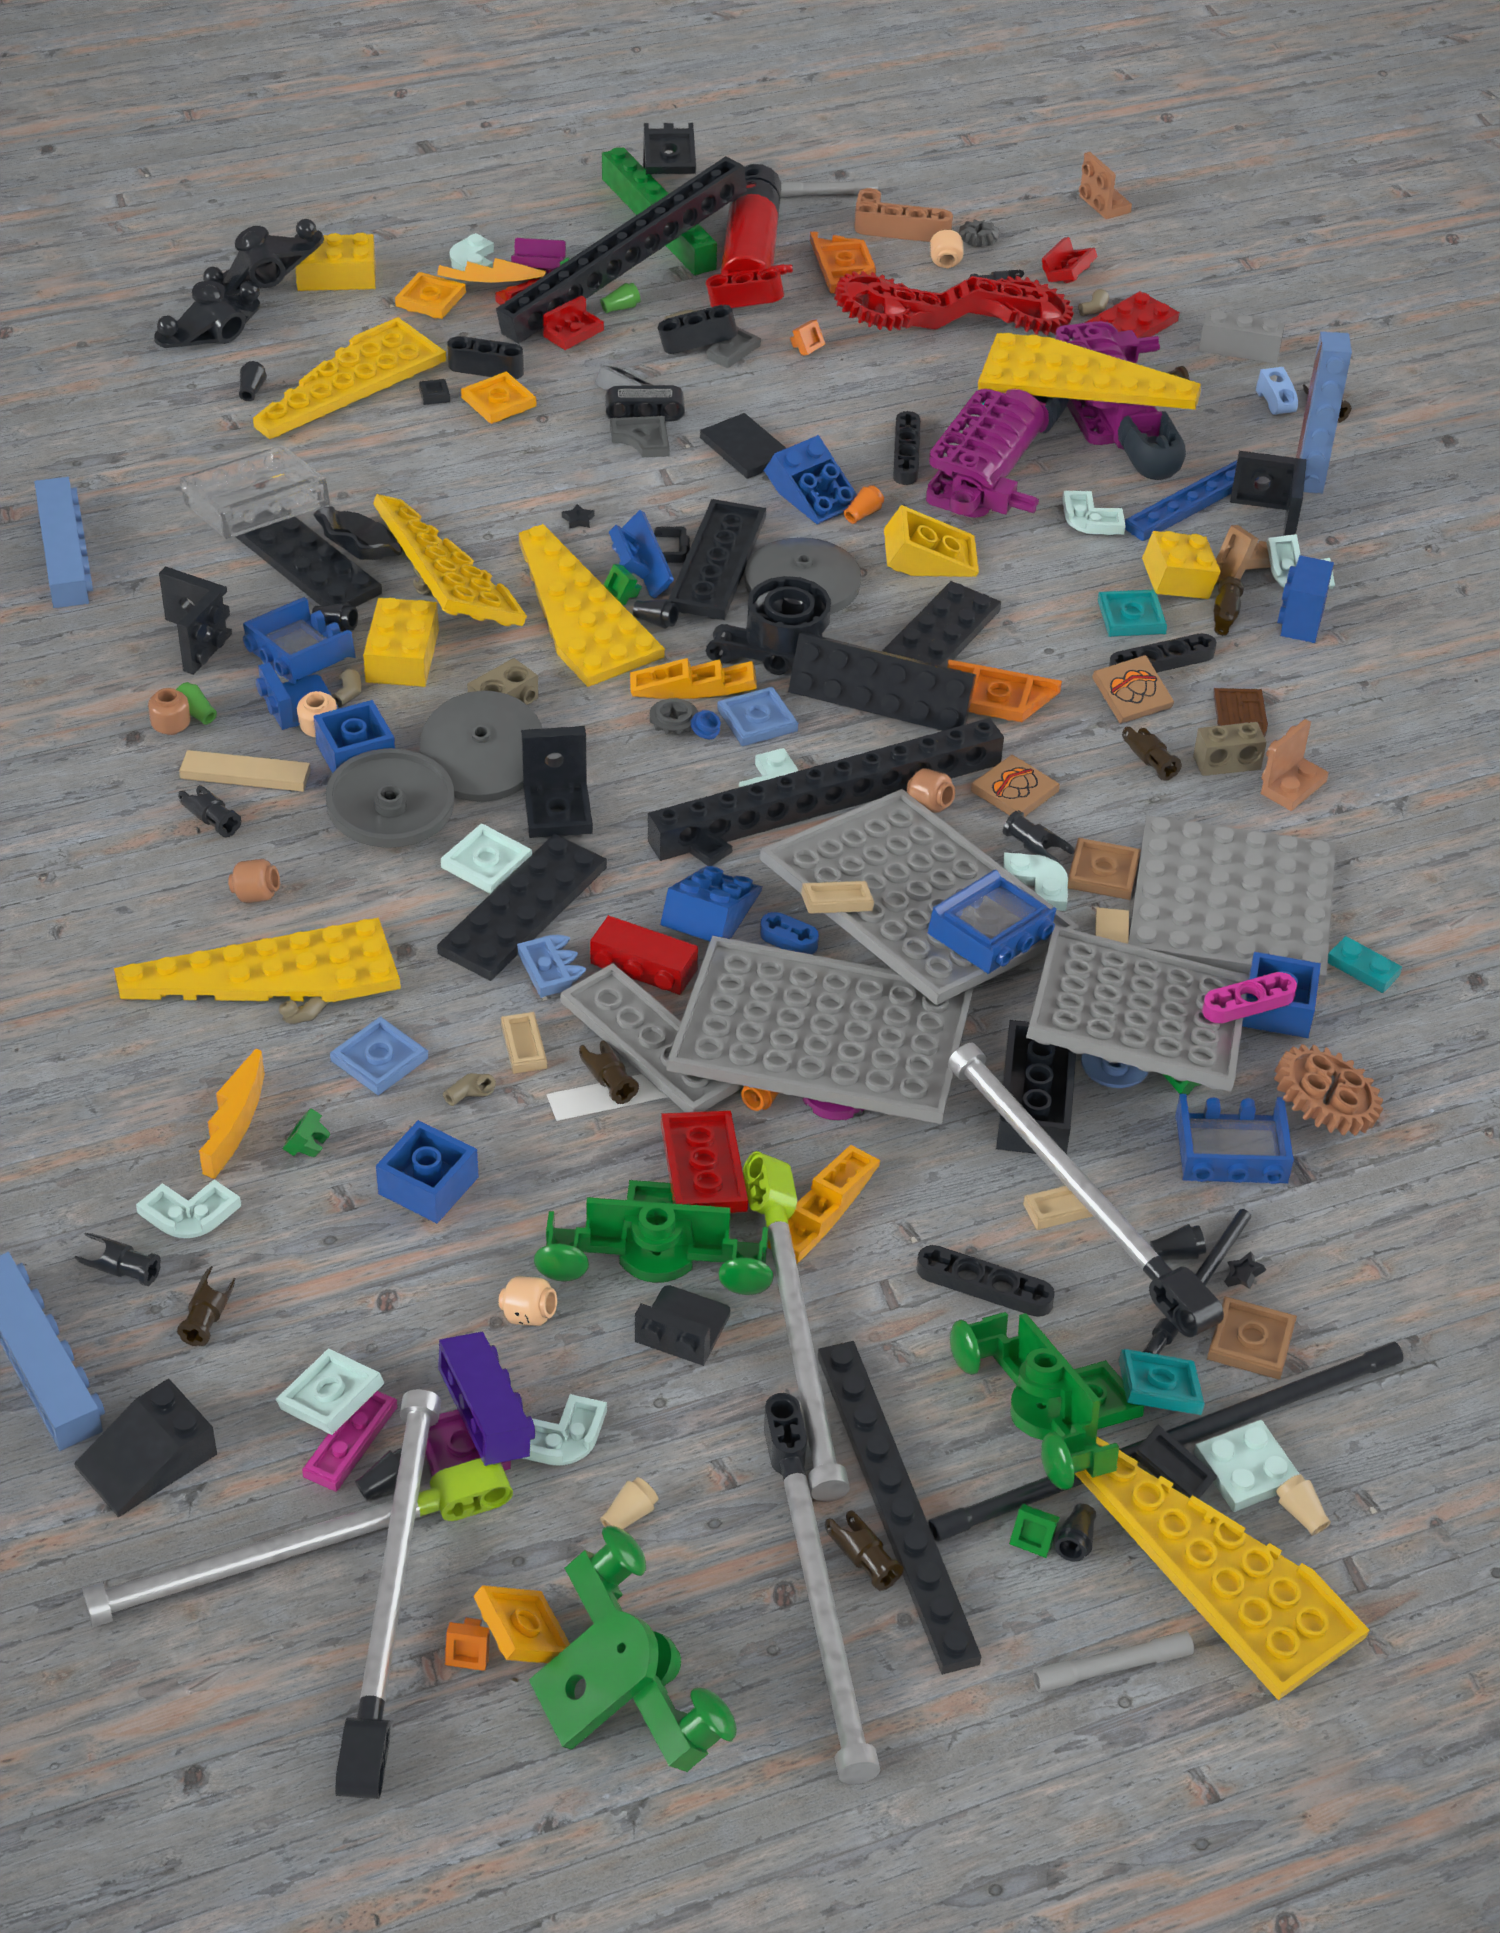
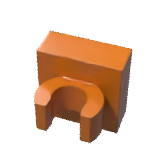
M817 319L810 320L792 331L794 336L790 337L793 348L798 347L801 356L808 355L826 344Z
M466 1617L463 1624L449 1623L446 1632L445 1665L486 1671L489 1661L490 1628L481 1626L482 1619Z

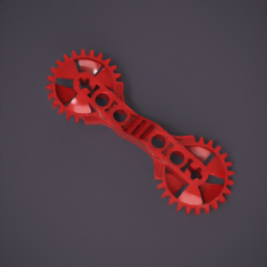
M853 271L852 275L846 273L844 277H840L834 292V300H837L836 305L843 307L842 312H849V318H858V323L867 322L868 327L876 325L879 330L883 326L889 331L893 327L901 330V327L907 329L911 326L937 330L967 313L1000 318L1007 324L1014 322L1015 328L1022 326L1025 332L1033 330L1038 335L1039 331H1042L1043 334L1048 336L1049 332L1056 335V330L1060 326L1069 325L1074 314L1072 312L1073 307L1069 305L1070 300H1065L1064 294H1057L1056 288L1049 289L1047 283L1041 285L1037 279L1031 282L1028 277L1022 280L1019 276H1016L1015 280L1009 276L1006 280L1003 278L991 280L972 276L939 294L908 288L903 283L895 284L893 278L887 280L883 274L877 277L874 272H871V275H867L864 271H861L859 275Z

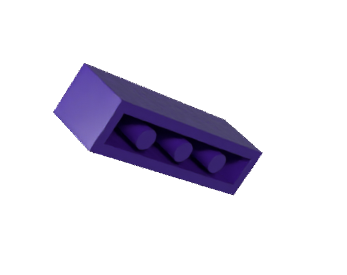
M483 1331L439 1339L438 1370L484 1465L530 1457V1441L535 1439L534 1422L531 1416L526 1417L520 1394L512 1390L508 1370L501 1368L495 1345L490 1346Z

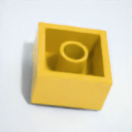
M1153 531L1142 557L1156 594L1209 599L1221 572L1207 537L1199 534L1189 535L1172 531Z

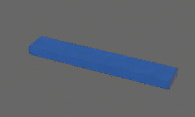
M1237 460L1125 519V530L1141 541H1145L1151 537L1153 531L1162 532L1227 497L1232 492Z

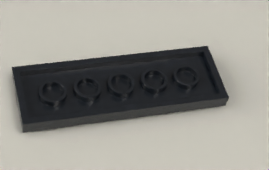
M711 499L669 597L672 603L678 605L680 613L725 620L745 571L746 564L766 519V508Z
M279 503L231 525L233 536L320 606L349 603L351 606L357 607L382 594V584Z
M950 581L882 651L947 667L948 660H954L1000 612L1001 601L967 588L962 584Z
M801 632L798 637L788 692L944 731L966 725L977 675Z
M553 834L437 944L438 954L492 981L518 955L517 944L534 940L607 868V859L559 835Z

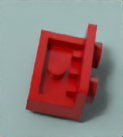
M1064 237L1042 258V267L1048 282L1063 281L1064 283H1070L1077 280L1078 275L1088 269L1098 255L1095 247L1073 250L1070 237Z
M579 296L543 315L544 338L563 350H567L604 331V321L586 311V298Z

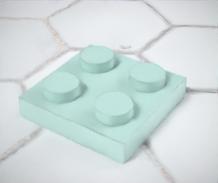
M481 823L441 858V868L491 894L532 855V849Z
M328 1348L276 1398V1401L281 1410L332 1435L384 1384V1381L379 1372Z
M1262 1419L1195 1445L1194 1455L1218 1476L1213 1483L1233 1512L1277 1496L1276 1490L1285 1481L1299 1474Z

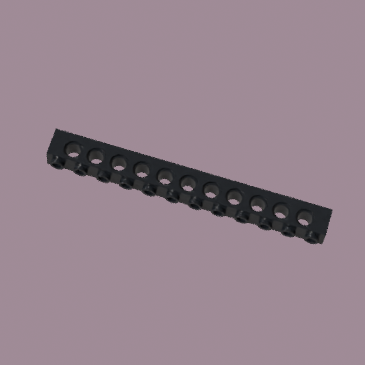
M725 156L497 307L496 312L501 334L520 344L543 328V315L579 296L587 299L747 191L744 166Z
M987 718L648 813V842L658 859L663 861L690 853L692 845L698 844L701 848L714 844L717 836L726 842H730L871 802L901 789L906 792L909 780L921 769L945 773L952 779L998 765L1002 760L1004 736L994 722Z

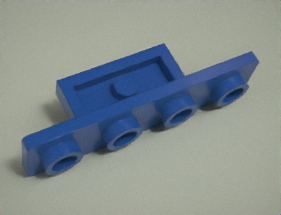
M639 510L622 528L616 524L609 531L613 542L612 548L620 558L619 564L623 565L631 574L634 573L643 579L649 595L656 599L670 586L674 578L646 514Z

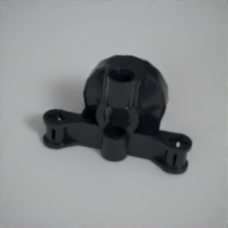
M782 576L767 579L756 585L749 593L746 628L728 624L718 625L713 631V640L706 646V655L712 661L720 659L721 663H726L740 657L763 661L764 667L770 673L775 675L785 674L789 667H793L799 633L806 632L822 636V633L830 623L831 599L827 591L816 582L801 577Z

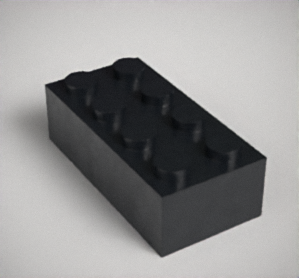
M1009 1020L1002 1085L1067 1154L1071 1130L1076 1053L1067 1048L1052 1044L1043 1045L1033 1039L1026 1038L1030 1022ZM999 1113L996 1149L1036 1154Z

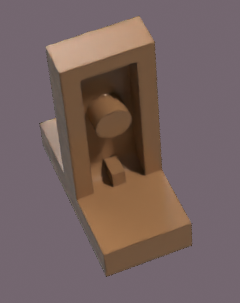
M1231 525L1216 558L1221 571L1217 583L1227 577H1235L1241 580L1246 569L1271 567L1267 543L1264 541L1257 543L1259 540L1257 537L1239 525Z

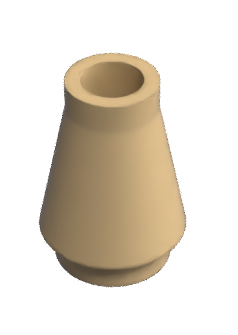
M1298 1474L1285 1481L1276 1490L1277 1495L1280 1497L1278 1503L1307 1528L1311 1535L1320 1533L1330 1525L1331 1521L1324 1512L1311 1480H1305L1301 1474Z
M639 1477L632 1482L627 1481L609 1509L600 1518V1521L604 1527L612 1525L624 1529L652 1512L654 1504L659 1500L652 1487Z

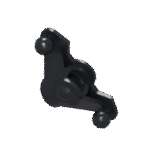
M306 218L301 219L297 223V234L294 237L269 235V232L263 226L249 227L242 231L235 240V248L239 252L230 269L223 273L218 267H208L204 271L203 280L222 284L225 286L224 294L228 296L238 294L241 284L245 281L254 282L259 288L274 287L290 271L321 246L324 236L321 231L316 230L315 223Z
M245 281L239 288L240 295L228 296L224 294L225 286L218 282H198L192 288V298L195 302L178 321L169 315L162 316L158 320V330L154 334V342L163 348L218 342L230 343L241 334L247 321L258 311L260 307L258 299L260 294L259 286L254 282Z

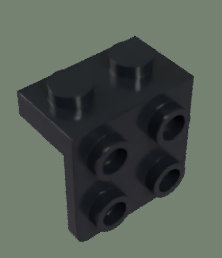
M666 1285L661 1289L652 1307L642 1303L639 1305L635 1313V1342L704 1366L730 1317L731 1309L728 1305Z

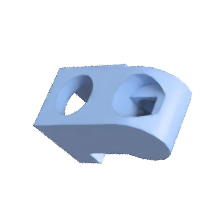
M1284 367L1261 369L1256 392L1259 397H1265L1270 412L1273 415L1295 412L1298 408V397ZM1277 376L1276 382L1272 381L1269 377Z

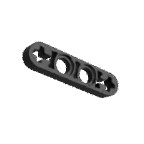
M903 411L896 416L893 479L902 485H911L917 482L919 471L921 419L917 413L911 411Z
M1209 634L1189 635L1115 652L1110 657L1109 666L1146 655L1147 658L1156 660L1150 661V663L1158 673L1212 660L1215 655L1217 642ZM1169 652H1179L1182 655H1174Z
M926 1246L918 1253L917 1273L928 1282L1027 1313L1031 1316H1045L1053 1308L1055 1291L1050 1283L941 1246ZM932 1261L938 1262L934 1266H930ZM949 1266H953L952 1273H949ZM962 1270H971L977 1274V1278L965 1280L958 1273ZM999 1281L1007 1282L1012 1286V1289L1005 1292L999 1291L993 1287V1284ZM1019 1289H1023L1021 1296L1018 1295ZM1036 1295L1042 1296L1039 1301L1033 1300Z

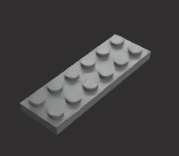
M610 964L561 992V1003L684 1112H704L744 1087L743 1085L667 1071V1060L681 1021L615 964Z

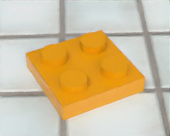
M418 272L395 297V307L429 315L432 318L443 319L466 293V284Z
M507 371L461 388V398L490 424L515 414L523 413L537 406L536 397Z
M482 1585L473 1597L481 1611L482 1618L488 1624L498 1643V1648L506 1660L549 1663L570 1645L542 1591Z

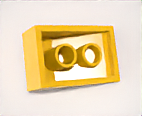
M903 505L898 508L884 527L887 566L897 572H903L910 576L976 577L979 573L975 535Z

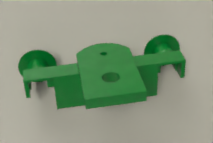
M629 1180L627 1200L587 1197L585 1228H555L554 1211H549L546 1227V1246L540 1248L534 1256V1264L537 1270L543 1276L560 1282L576 1280L587 1272L589 1260L583 1252L619 1255V1264L625 1271L635 1278L652 1283L669 1282L686 1275L692 1270L693 1260L722 1262L724 1264H722L718 1271L721 1284L729 1291L739 1295L762 1293L771 1286L774 1278L771 1268L766 1265L768 1227H763L762 1241L760 1243L740 1242L738 1239H729L731 1208L673 1204L671 1185L665 1182Z
M1006 1312L984 1317L982 1321L968 1324L961 1319L953 1324L950 1331V1348L956 1364L962 1371L975 1375L980 1369V1359L993 1356L1016 1384L1011 1396V1419L1022 1432L1042 1440V1465L1049 1480L1056 1487L1062 1490L1071 1489L1074 1483V1473L1087 1470L1092 1478L1117 1471L1119 1445L1113 1443L1099 1447L1096 1443L1097 1430L1143 1417L1144 1406L1127 1403L1123 1380L1106 1360L1074 1369L1027 1313L1019 1315L1018 1336L1012 1338L1007 1337L1008 1314Z
M612 1525L605 1526L602 1529V1536L606 1545L595 1554L584 1550L564 1568L594 1624L531 1677L529 1682L562 1747L571 1750L633 1698L667 1764L670 1767L688 1772L709 1754L707 1750L721 1738L726 1741L734 1740L737 1732L734 1716L726 1703L717 1694L702 1687L691 1690V1700L694 1708L689 1713L675 1709L664 1686L673 1681L680 1671L681 1655L668 1636L652 1631L650 1626L639 1617L623 1612L617 1601L623 1596L618 1585L632 1573L637 1576H642L645 1573L646 1559L636 1540L625 1530ZM584 1678L586 1681L585 1692L579 1699H576L575 1687Z

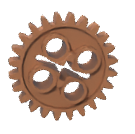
M1301 1044L1299 1049L1293 1046L1289 1052L1286 1051L1274 1070L1277 1073L1274 1080L1279 1082L1277 1090L1286 1093L1283 1100L1294 1103L1293 1111L1301 1110L1304 1112V1120L1312 1118L1315 1120L1316 1127L1324 1124L1330 1133L1335 1128L1344 1136L1348 1130L1354 1136L1359 1131L1366 1133L1369 1128L1374 1126L1383 1111V1108L1380 1106L1383 1099L1377 1096L1380 1089L1371 1086L1374 1080L1372 1078H1364L1363 1073L1365 1070L1355 1069L1353 1067V1060L1345 1062L1342 1060L1341 1053L1333 1056L1327 1047L1323 1052H1320L1316 1045H1312L1310 1050L1304 1044ZM1333 1075V1076H1334V1081H1333L1332 1086L1330 1087V1085H1331V1083H1332V1078H1331V1076ZM1328 1091V1093H1327V1095H1326V1098H1325V1100H1326L1327 1102L1324 1104V1103H1323V1099H1324V1096H1325L1326 1092Z

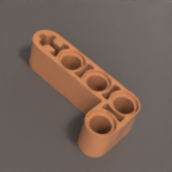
M865 188L860 190L858 194L854 229L862 235L930 242L933 235L937 232L952 230L953 214L945 209L882 203L880 191L873 188Z

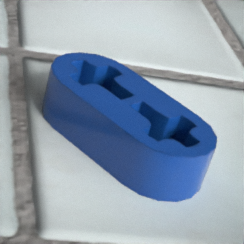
M770 912L762 917L760 936L765 942L781 949L811 955L817 951L819 933L815 927L779 912Z

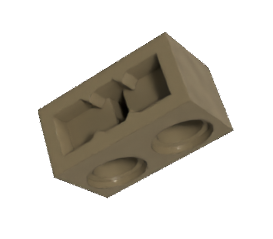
M512 658L467 684V691L501 692L513 696L528 705L538 699V675L515 658Z
M1258 722L1198 728L1193 757L1202 776L1261 770L1267 741Z

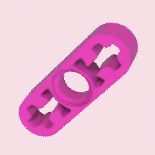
M1276 972L1217 988L1205 995L1202 1013L1207 1020L1213 1023H1226L1289 1005L1294 1000L1297 983L1291 975ZM1246 993L1253 994L1258 1000L1248 1002L1242 999L1241 995Z

